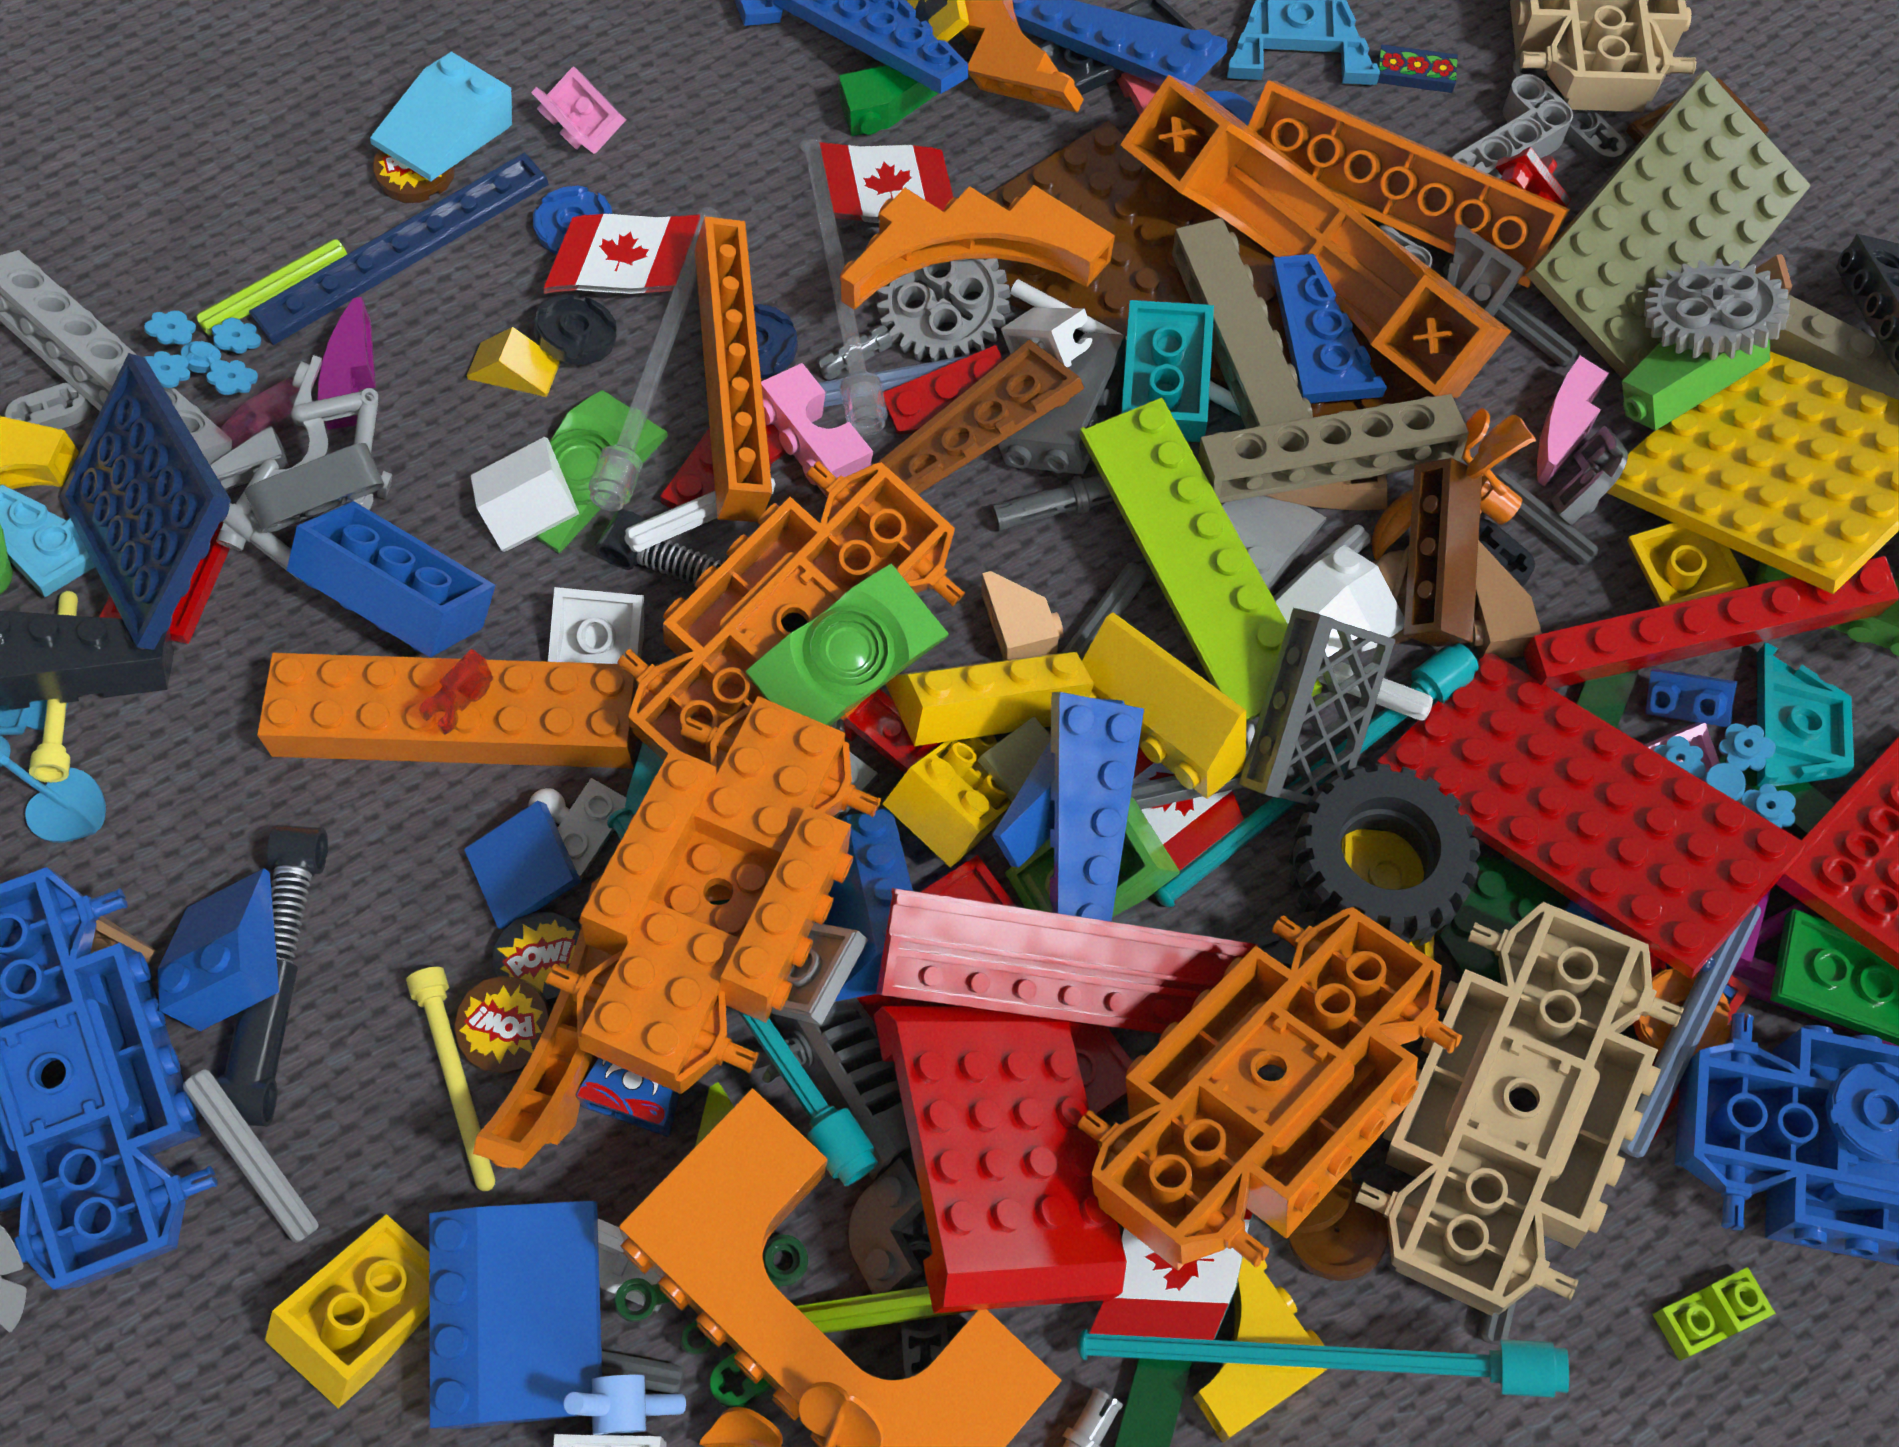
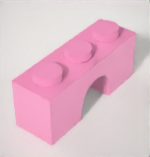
M803 363L761 381L765 424H773L779 430V439L782 447L789 455L793 454L803 466L804 474L811 484L816 485L806 474L812 466L814 467L817 461H820L837 478L840 475L846 477L871 466L873 451L850 422L832 429L821 428L812 423L823 415L826 392ZM817 484V486L825 495V491Z

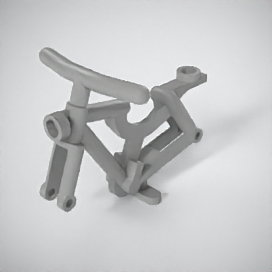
M313 355L310 364L301 361L293 381V386L300 388L291 411L292 421L298 426H304L308 432L310 442L308 452L303 460L292 468L327 454L328 438L324 421L358 414L354 444L366 443L370 452L372 450L378 407L377 392L372 388H366L361 392L312 401L311 390L322 364V358ZM267 459L261 464L247 487L289 469H279V465L275 460ZM383 471L381 477L384 486L378 490L377 497L386 500L392 483V474ZM243 492L236 504L230 503L228 515L222 521L224 523L216 542L230 549L242 551L247 540L287 570L291 548L272 533H262L245 492ZM371 493L354 501L370 510L373 505V494ZM332 510L326 511V512L321 513V514L316 515V516L323 515V514H325V513H327V512H330V511H332ZM294 576L299 582H304L303 580Z

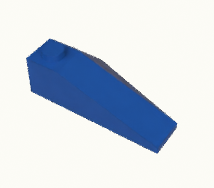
M1099 699L1125 705L1123 700ZM1051 740L992 835L1011 867L1019 868L1050 839V829H1054L1055 800H1051V781H1055V753H1051Z

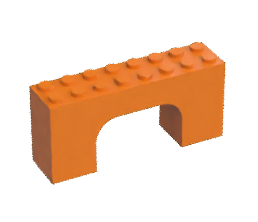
M753 1088L620 1224L619 1229L624 1240L620 1247L624 1250L623 1254L644 1275L652 1268L661 1277L657 1282L661 1286L660 1291L681 1311L689 1305L699 1314L695 1319L698 1323L697 1327L717 1347H720L726 1341L737 1352L734 1356V1363L755 1384L764 1378L776 1390L772 1395L773 1402L794 1422L800 1416L799 1402L806 1389L817 1382H831L845 1389L849 1396H855L875 1413L884 1431V1439L880 1447H1006L1062 1381L987 1309L978 1310L925 1370L915 1376L902 1380H884L873 1377L856 1366L773 1285L766 1273L762 1255L767 1240L784 1219L824 1178L828 1159ZM812 1432L810 1438L819 1447H823L827 1438Z

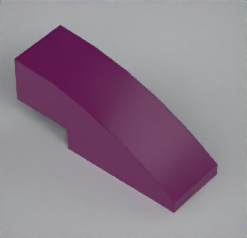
M356 297L351 300L329 339L319 376L318 400L356 393L366 388H376L371 319L362 297ZM358 414L324 422L327 429L356 426Z

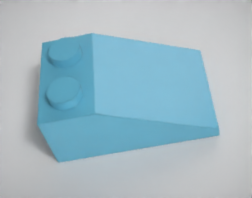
M450 52L423 69L370 137L371 144L429 181H432L512 125L511 87L455 53Z

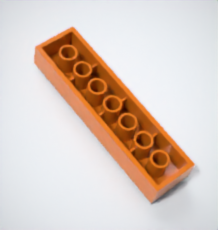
M1267 81L1248 124L1252 130L1363 215L1453 255L1457 239L1454 237L1455 229L1459 224L1466 226L1527 268L1517 282L1527 288L1533 284L1526 276L1527 272L1552 245L1570 210L1276 81Z
M272 653L257 735L272 757L633 769L636 735L629 726L628 716L638 684L636 679L619 664Z

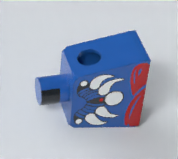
M598 1058L579 1088L576 1097L585 1109L669 1137L679 1093Z

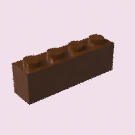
M1453 458L1414 465L1404 635L1434 647L1473 642L1482 475L1476 479L1469 478L1466 475L1468 465Z

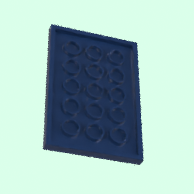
M128 353L59 497L136 646L154 650L162 634L168 631L172 621V614L181 597H184L189 591L191 577L200 560L207 556L210 540L219 523L227 517L231 499L146 358Z

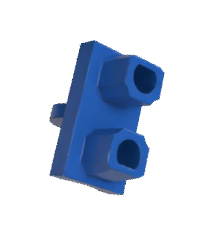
M1652 669L1645 714L1728 727L1731 725L1732 706L1737 681Z

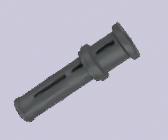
M1100 474L1083 479L1080 476H1074L1068 481V485L1027 495L1015 500L992 504V513L998 531H1003L1013 526L1045 519L1064 512L1075 510L1076 513H1089L1091 507L1112 501L1115 503Z

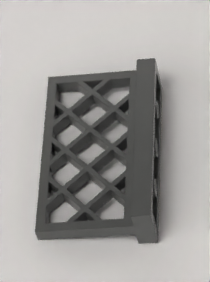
M1293 607L1239 785L1269 796L1284 798L1307 805L1315 792L1318 791L1316 782L1331 773L1332 777L1338 775L1344 779L1348 769L1356 767L1396 639L1335 620V618ZM1332 629L1337 630L1343 647L1328 657L1325 651ZM1351 635L1357 638L1352 640ZM1369 642L1377 643L1372 662L1363 668L1357 650ZM1347 658L1354 675L1338 684L1332 667ZM1323 674L1329 692L1314 701L1312 697L1317 677ZM1358 685L1361 692L1359 705L1349 712L1343 695ZM1334 702L1340 719L1324 728L1318 712ZM1309 719L1315 736L1300 745L1298 737L1302 724ZM1344 729L1348 738L1345 749L1335 755L1329 739ZM1320 746L1326 762L1311 772L1305 755ZM1296 763L1302 779L1288 789H1285L1283 785L1289 766Z

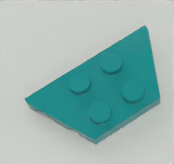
M1764 642L1757 652V726L1763 729V737L1770 738L1775 743L1776 750L1771 758L1765 759L1766 764L1764 768L1757 771V786L1761 787L1764 784L1781 786L1846 777L1854 767L1851 696L1833 684L1824 682L1815 672L1804 665H1801L1796 671L1773 656L1778 648Z

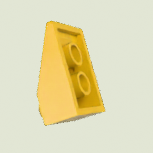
M386 1214L272 1311L265 1341L339 1409L375 1376L430 1314L429 1252Z

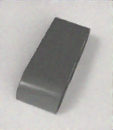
M359 443L256 482L247 487L244 492L262 533H271L374 493L384 486V482L366 443Z

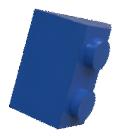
M263 868L187 907L158 967L159 1011L198 1031H202L279 993L269 871Z

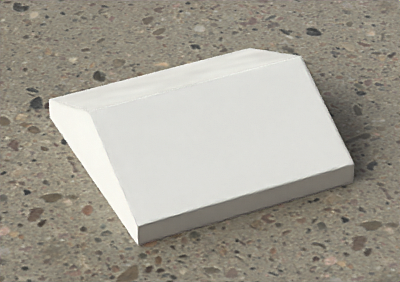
M546 437L471 475L476 507L503 552L579 514L551 444Z
M554 587L548 662L618 664L619 658L622 655L625 656V652L628 649H632L641 658L644 641L643 595Z

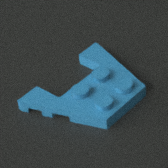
M1256 0L1245 30L1238 41L1234 56L1231 57L1227 78L1262 80L1264 71L1263 49L1340 52L1342 83L1377 85L1380 70L1377 63L1372 64L1368 55V44L1365 38H1360L1355 28L1356 19L1347 0Z

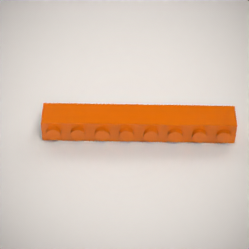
M704 216L695 246V261L717 519L758 522L765 512L772 495L746 225L745 221Z

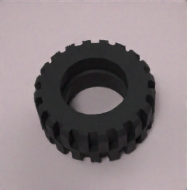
M1374 764L1371 772H1366L1363 766L1348 769L1344 779L1342 776L1336 775L1325 782L1322 791L1315 792L1309 800L1305 812L1302 814L1290 847L1288 861L1293 866L1289 874L1292 888L1296 890L1302 889L1298 902L1304 912L1313 910L1317 914L1314 924L1318 925L1340 911L1354 907L1408 944L1412 942L1416 947L1429 942L1435 933L1441 934L1451 923L1470 894V888L1476 881L1479 869L1475 863L1480 855L1479 841L1476 838H1469L1475 827L1469 815L1464 814L1461 816L1458 809L1461 803L1453 793L1445 796L1439 791L1441 783L1430 776L1427 781L1415 777L1416 770L1402 767L1400 772L1391 771L1389 764ZM1363 828L1384 829L1397 834L1406 840L1418 854L1424 871L1423 881L1414 887L1401 890L1383 889L1369 884L1355 874L1347 864L1340 844L1342 837L1352 831Z

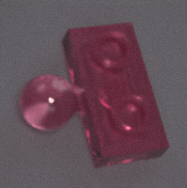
M292 376L246 401L225 421L221 428L232 439L233 449L263 431L273 420L278 423L291 413L294 406L292 400L298 395L300 388L293 386L294 379Z

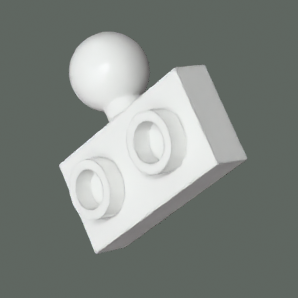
M592 778L571 809L566 807L563 796L550 788L540 789L535 792L528 804V807L536 801L547 804L554 822L559 824L558 831L580 880L583 879L614 832V828H608L607 826L608 817L615 810L625 808L626 797Z

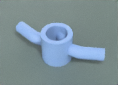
M616 1375L593 1378L592 1394L572 1392L564 1400V1409L567 1413L571 1415L592 1416L593 1435L646 1431V1416L681 1415L686 1408L685 1396L682 1393L645 1394L644 1375Z

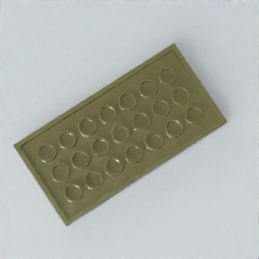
M1705 70L1691 82L1527 272L1526 276L1624 380L1662 341V337L1652 338V328H1646L1645 299L1648 297V289L1655 288V280L1657 278L1666 279L1668 270L1681 273L1682 264H1687L1693 269L1698 268L1699 260H1703L1708 266H1714L1717 259H1721L1724 266H1730L1732 262L1739 260V268L1744 269L1811 185L1716 79Z

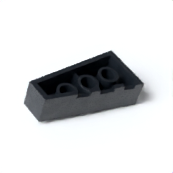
M0 611V706L9 705L10 710L29 708L30 702L59 698L60 703L79 701V697L96 693H103L105 698L167 690L174 655L170 628L166 633L162 634L155 649L151 650L136 646L123 619Z

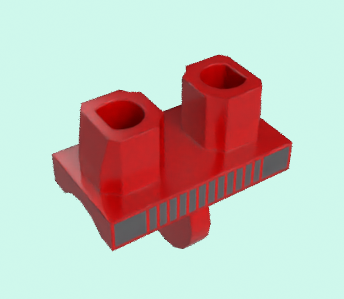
M1528 147L1515 156L1502 157L1498 160L1495 168L1502 175L1501 180L1566 208L1571 201V198L1552 175L1557 167V162L1552 156L1548 155L1539 158L1533 149Z

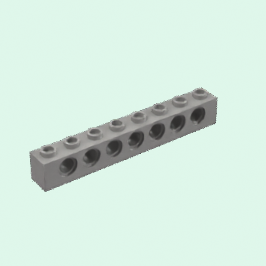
M19 250L0 255V321L92 405L101 411L128 353L136 354L117 335L110 332L90 311L83 308L64 288L57 285L38 265L30 261ZM163 387L210 465L231 451L232 439L224 430L216 426L197 406L189 402L175 388Z

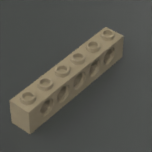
M1452 394L1203 436L1200 439L1198 463L1219 501L1223 503L1414 469V465L1446 458L1461 461L1469 432Z

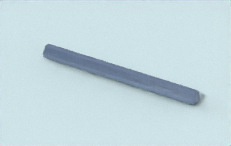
M1758 905L1754 907L1712 955L1715 959L1714 968L1708 972L1699 971L1682 1006L1684 1010L1677 1027H1672L1654 1064L1655 1067L1661 1070L1650 1096L1640 1094L1635 1110L1643 1113V1117L1633 1141L1631 1142L1623 1138L1619 1149L1624 1153L1636 1158L1643 1157L1646 1154L1761 914V908Z

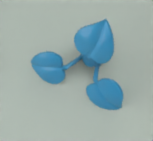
M47 700L30 702L29 708L10 710L9 705L0 706V767H6L40 792L31 798L26 807L25 817L30 830L39 838L53 843L70 842L95 834L102 827L106 816L105 798L97 782L84 771L69 768L67 779L54 783L47 782L45 786L9 758L11 752L10 745L1 736L22 735L25 732L26 726L34 730H43Z

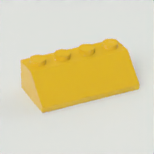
M1114 612L1109 614L1082 660L1094 682L1090 698L1123 700L1125 705L1143 708L1144 714L1139 747L1142 748V751L1149 760L1156 764L1161 763L1173 772L1177 780L1185 788L1194 789L1208 799L1244 768L1246 762V710Z
M1077 652L1047 654L898 674L886 683L914 746L1009 733L1015 731L1032 717H1035L1043 727H1050L1052 692H1064L1090 698L1094 685Z

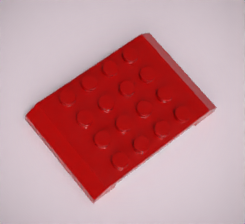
M882 1006L874 1014L883 1062L894 1061L933 1253L923 1260L933 1314L1112 1300L1122 1294L1127 1259L1118 1223L1099 1207L1098 1197L1094 1195L1092 1171L1100 1149L1097 1141L1078 1128L1079 1121L1083 1116L1086 1117V1113L1090 1109L1068 1021L973 1007Z

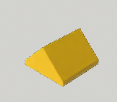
M1675 522L1629 536L1627 540L1660 607L1749 586L1729 547L1684 528Z

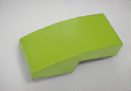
M1747 1267L1653 1313V1316L1678 1360L1681 1361L1776 1313Z

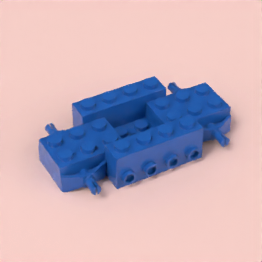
M46 867L0 884V1211L6 1212L21 1206L19 1236L14 1238V1244L19 1252L22 1263L28 1262L53 1290H67L69 1288L81 1287L177 1249L186 1204L185 1200H188L191 1195L218 1186L217 1178L211 1177L215 1175L211 1166L181 1177L174 1175L153 1156L156 1153L201 1136L196 1121L193 1103L183 1089L184 1080L181 1074L179 1059L172 1046L165 1025L164 1013L159 1011V1002L151 982V974L145 957L141 952H137L121 942L91 953L97 925L96 921L99 920V917L128 908L122 889L118 888L115 891L92 899L88 895L83 896L62 876ZM60 1060L66 1068L65 1078L57 1087L48 1089L41 1080L42 1070L51 1061Z
M1745 1013L1732 1014L1731 1041L1728 1044L1699 1050L1692 1056L1679 1083L1675 1165L1685 1168L1714 1191L1721 1193L1723 1198L1721 1227L1725 1229L1731 1227V1230H1743L1745 1200L1751 1198L1753 1194L1767 1190L1766 1239L1899 1266V1162L1893 1164L1871 1163L1853 1155L1836 1139L1827 1121L1825 1103L1831 1084L1852 1066L1861 1063L1883 1062L1899 1068V1047L1883 1044L1882 1039L1876 1036L1855 1035L1847 1037L1833 1034V1030L1825 1026L1807 1025L1801 1027L1774 1048L1771 1054L1759 1048L1758 1043L1752 1042L1754 1017L1751 1014H1747L1744 1017Z

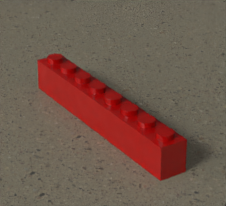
M1886 556L1868 560L1834 594L1796 577H1791L1534 635L1524 649L1523 654L1530 676L1538 680L1541 686L1546 685L1551 689L1592 679L1881 615L1899 599V592Z

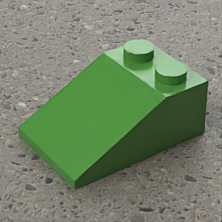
M1133 797L1130 798L1112 918L1145 900L1181 873ZM1049 839L1019 868L1011 867L1005 872L1027 909L1052 912L1050 877L1054 875V847H1050Z

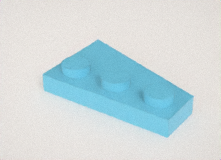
M0 485V524L4 531L8 559L44 598L95 567L71 518L67 521L49 512L45 505L4 485Z

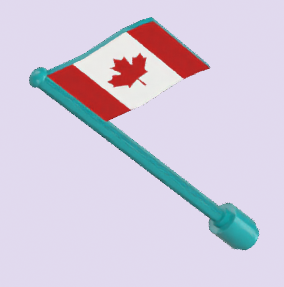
M1460 643L1444 646L1412 671L1411 679L1413 683L1411 688L1430 695L1433 698L1432 705L1438 700L1444 703L1453 696V693L1458 688L1465 687L1473 681L1474 673L1479 669L1477 659L1467 647ZM1385 708L1371 719L1360 754L1404 720L1407 715ZM1348 738L1333 749L1335 755L1345 749ZM1138 746L1133 784L1175 775L1161 763L1156 764L1149 760L1142 751V748ZM1325 757L1309 768L1312 772L1326 762ZM1331 773L1316 782L1317 788L1332 777ZM1301 775L1292 783H1290L1287 787H1285V789H1288L1289 787L1297 783L1299 780H1301ZM1232 790L1213 794L1208 799L1202 796L1142 809L1143 814L1181 872L1154 892L1157 901L1165 907H1174L1175 900L1299 802L1273 797L1245 820Z
M1246 1208L1243 1221L1245 1222V1231L1248 1233L1254 1213ZM1124 1228L1122 1243L1127 1259L1123 1292L1112 1300L1103 1301L1090 1333L1088 1334V1329L1082 1330L1078 1335L1076 1343L1078 1355L1085 1361H1087L1088 1356L1486 1377L1489 1378L1490 1383H1500L1501 1395L1554 1398L1555 1392L1568 1393L1569 1391L1567 1348H1556L1553 1342L1500 1339L1499 1350H1489V1355L1215 1340L1236 1290L1243 1256L1234 1249L1226 1247L1223 1251L1186 1263L1178 1271L1126 1228Z

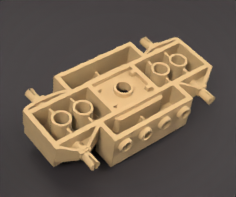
M1510 0L1516 59L1520 57V68H1540L1547 71L1548 77L1562 93L1564 101L1572 110L1643 112L1647 102L1653 100L1666 75H1670V73L1692 75L1695 72V57H1673V52L1682 33L1689 29L1691 23V9L1686 7L1685 0Z
M1545 902L1532 910L1510 931L1505 929L1503 934L1475 922L1468 942H1473L1495 952V955L1499 956L1501 984L1465 969L1459 984L1453 981L1449 982L1439 1008L1447 1011L1443 1024L1456 1033L1461 1034L1462 1039L1457 1048H1454L1452 1053H1448L1447 1050L1425 1037L1421 1051L1429 1055L1423 1069L1417 1068L1416 1080L1419 1082L1413 1100L1407 1105L1404 1114L1400 1113L1386 1128L1383 1136L1384 1139L1391 1141L1385 1164L1412 1175L1416 1179L1399 1193L1394 1191L1392 1196L1363 1183L1355 1201L1384 1214L1383 1217L1388 1219L1391 1263L1396 1267V1272L1491 1316L1493 1313L1501 1314L1532 1290L1534 1286L1537 1288L1543 1287L1567 1298V1300H1571L1578 1280L1549 1268L1550 1262L1546 1261L1544 1236L1575 1249L1588 1230L1594 1233L1598 1232L1608 1207L1607 1204L1599 1201L1605 1184L1615 1187L1626 1160L1617 1155L1623 1138L1631 1142L1633 1141L1643 1117V1113L1635 1110L1640 1094L1651 1095L1661 1070L1652 1066L1658 1049L1620 1033L1638 1020L1641 1015L1645 1017L1649 1015L1671 1024L1673 1027H1677L1684 1010L1683 1007L1655 997L1657 991L1652 989L1648 944ZM1515 1088L1528 1089L1535 1095L1537 1107L1529 1112L1519 1111L1511 1105L1509 1093Z

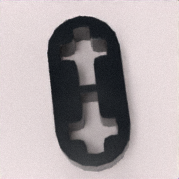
M1480 518L1479 537L1484 535L1488 538L1487 543H1481L1505 569L1507 564L1518 563L1521 566L1520 570L1516 569L1508 572L1521 586L1526 585L1535 569V561L1531 553L1498 525L1488 519Z

